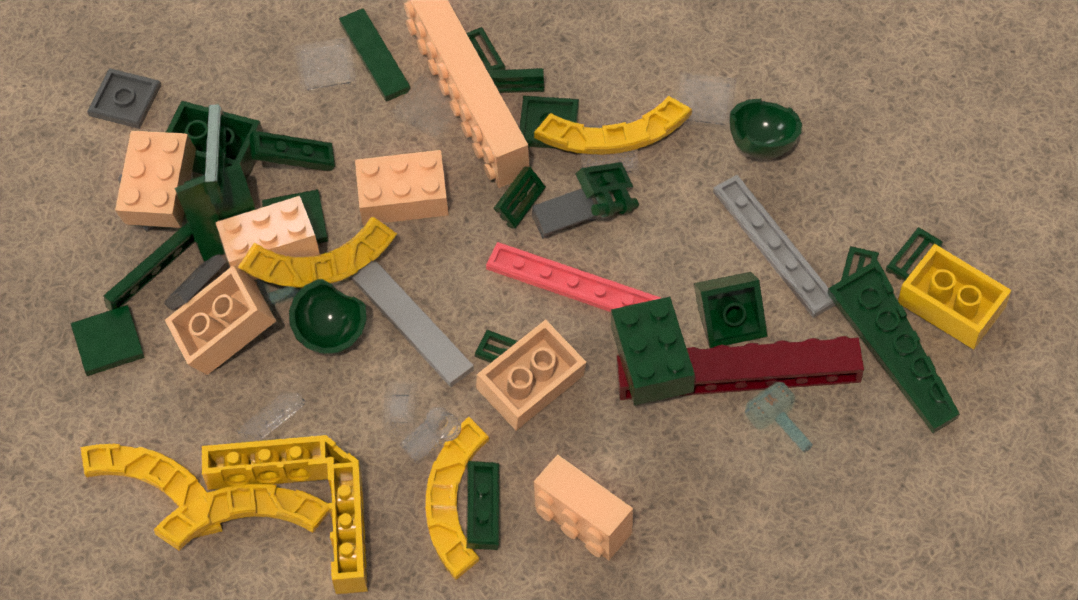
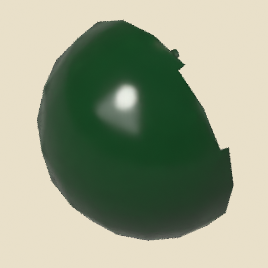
M762 98L743 101L730 111L729 124L733 140L743 153L754 158L774 159L792 149L801 135L802 122L798 114L790 107L785 108L777 103L762 101Z
M318 279L305 285L294 296L289 309V323L297 341L307 349L318 354H337L350 348L362 335L367 321L366 305L363 301L354 296L350 297L343 294L331 283L323 279Z

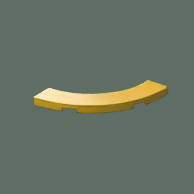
M668 96L661 104L645 115H642V118L628 124L623 122L602 125V128L584 127V124L571 122L550 113L534 131V138L550 146L575 153L600 155L622 153L648 146L669 135L692 115V108Z
M371 217L351 240L332 251L309 257L284 256L267 250L257 243H253L238 268L260 280L282 286L304 287L318 279L334 283L354 275L358 270L378 258L390 245L397 233L378 219Z
M470 417L466 418L443 444L444 447L432 465L426 489L425 509L431 541L438 557L455 581L479 562V557L473 549L466 548V538L459 524L457 513L459 486L468 461H471L480 448L489 441V436Z
M96 444L80 447L86 478L101 475L135 478L147 482L164 492L178 507L184 504L188 505L202 498L203 494L207 493L196 477L186 468L156 451L143 447L121 446L120 444ZM221 523L208 528L194 538L222 532Z
M273 484L235 485L203 494L202 498L188 505H182L168 515L154 529V533L178 551L208 528L243 517L281 519L292 522L314 533L330 513L329 504L304 491L279 488Z

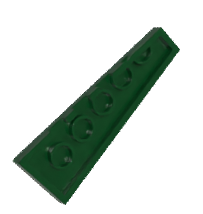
M878 260L873 261L828 288L827 294L931 432L934 434L958 419L960 413L941 377L937 375L933 362L926 355L920 344V338L916 330L912 329L907 319V314L895 297L894 289Z

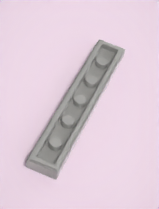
M738 175L713 187V193L813 318L836 306L827 294V285Z
M376 260L371 261L365 267L358 270L357 273L349 276L450 387L474 371V365Z

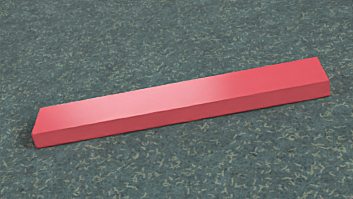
M497 242L486 264L487 270L611 312V309L661 298Z

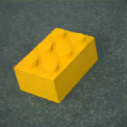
M934 244L902 284L898 302L903 307L974 350L1005 310L1012 290Z

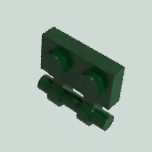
M622 162L584 167L575 173L587 199L596 198L598 204H594L591 207V212L594 216L610 217L616 212L627 214L633 209L638 208V200L631 198L628 193L634 186ZM611 195H614L616 201H613Z

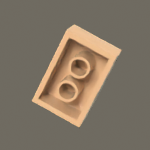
M131 131L115 211L125 224L182 227L184 212L175 188L191 179L196 148L188 134Z
M441 150L355 160L359 208L363 225H366L371 217L378 219L382 223L449 215Z
M300 196L215 222L230 268L232 266L238 268L253 243H257L267 250L284 256L309 257L320 255L314 231Z
M232 266L166 318L165 322L187 364L209 375L275 323L276 319L253 278L237 267Z
M545 319L477 374L476 389L517 431L584 376L586 361Z
M558 454L535 479L534 495L537 513L546 521L554 520L561 525V530L569 538L576 539L577 537L586 544L587 550L594 556L599 558L602 555L607 560H610L632 534L633 508Z

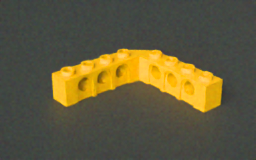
M327 435L202 446V476L208 490L243 484H282L328 479L332 496V503H329L333 524L330 540L334 552V562H331V576L335 593L368 592L363 481L359 460L350 453L344 452Z

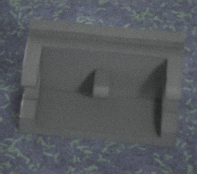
M582 189L533 205L532 218L542 239L548 237L552 232L589 219L594 221L598 216L592 214L591 207L594 205L592 198L587 199Z

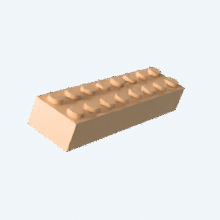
M407 0L404 3V9L409 18L406 20L407 28L412 36L416 34L418 38L417 46L421 55L427 54L429 58L427 62L432 75H438L440 78L438 81L439 87L444 96L449 95L451 99L450 107L454 116L461 117L463 121L461 122V127L466 138L471 137L474 141L472 143L474 153L478 159L483 158L485 162L484 170L490 181L494 179L498 188L512 183L523 167H529L528 143L449 1Z

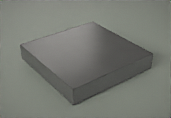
M109 68L87 113L91 117L140 129L161 87V82Z
M219 254L201 263L165 300L164 304L169 309L174 310L187 303L226 261Z

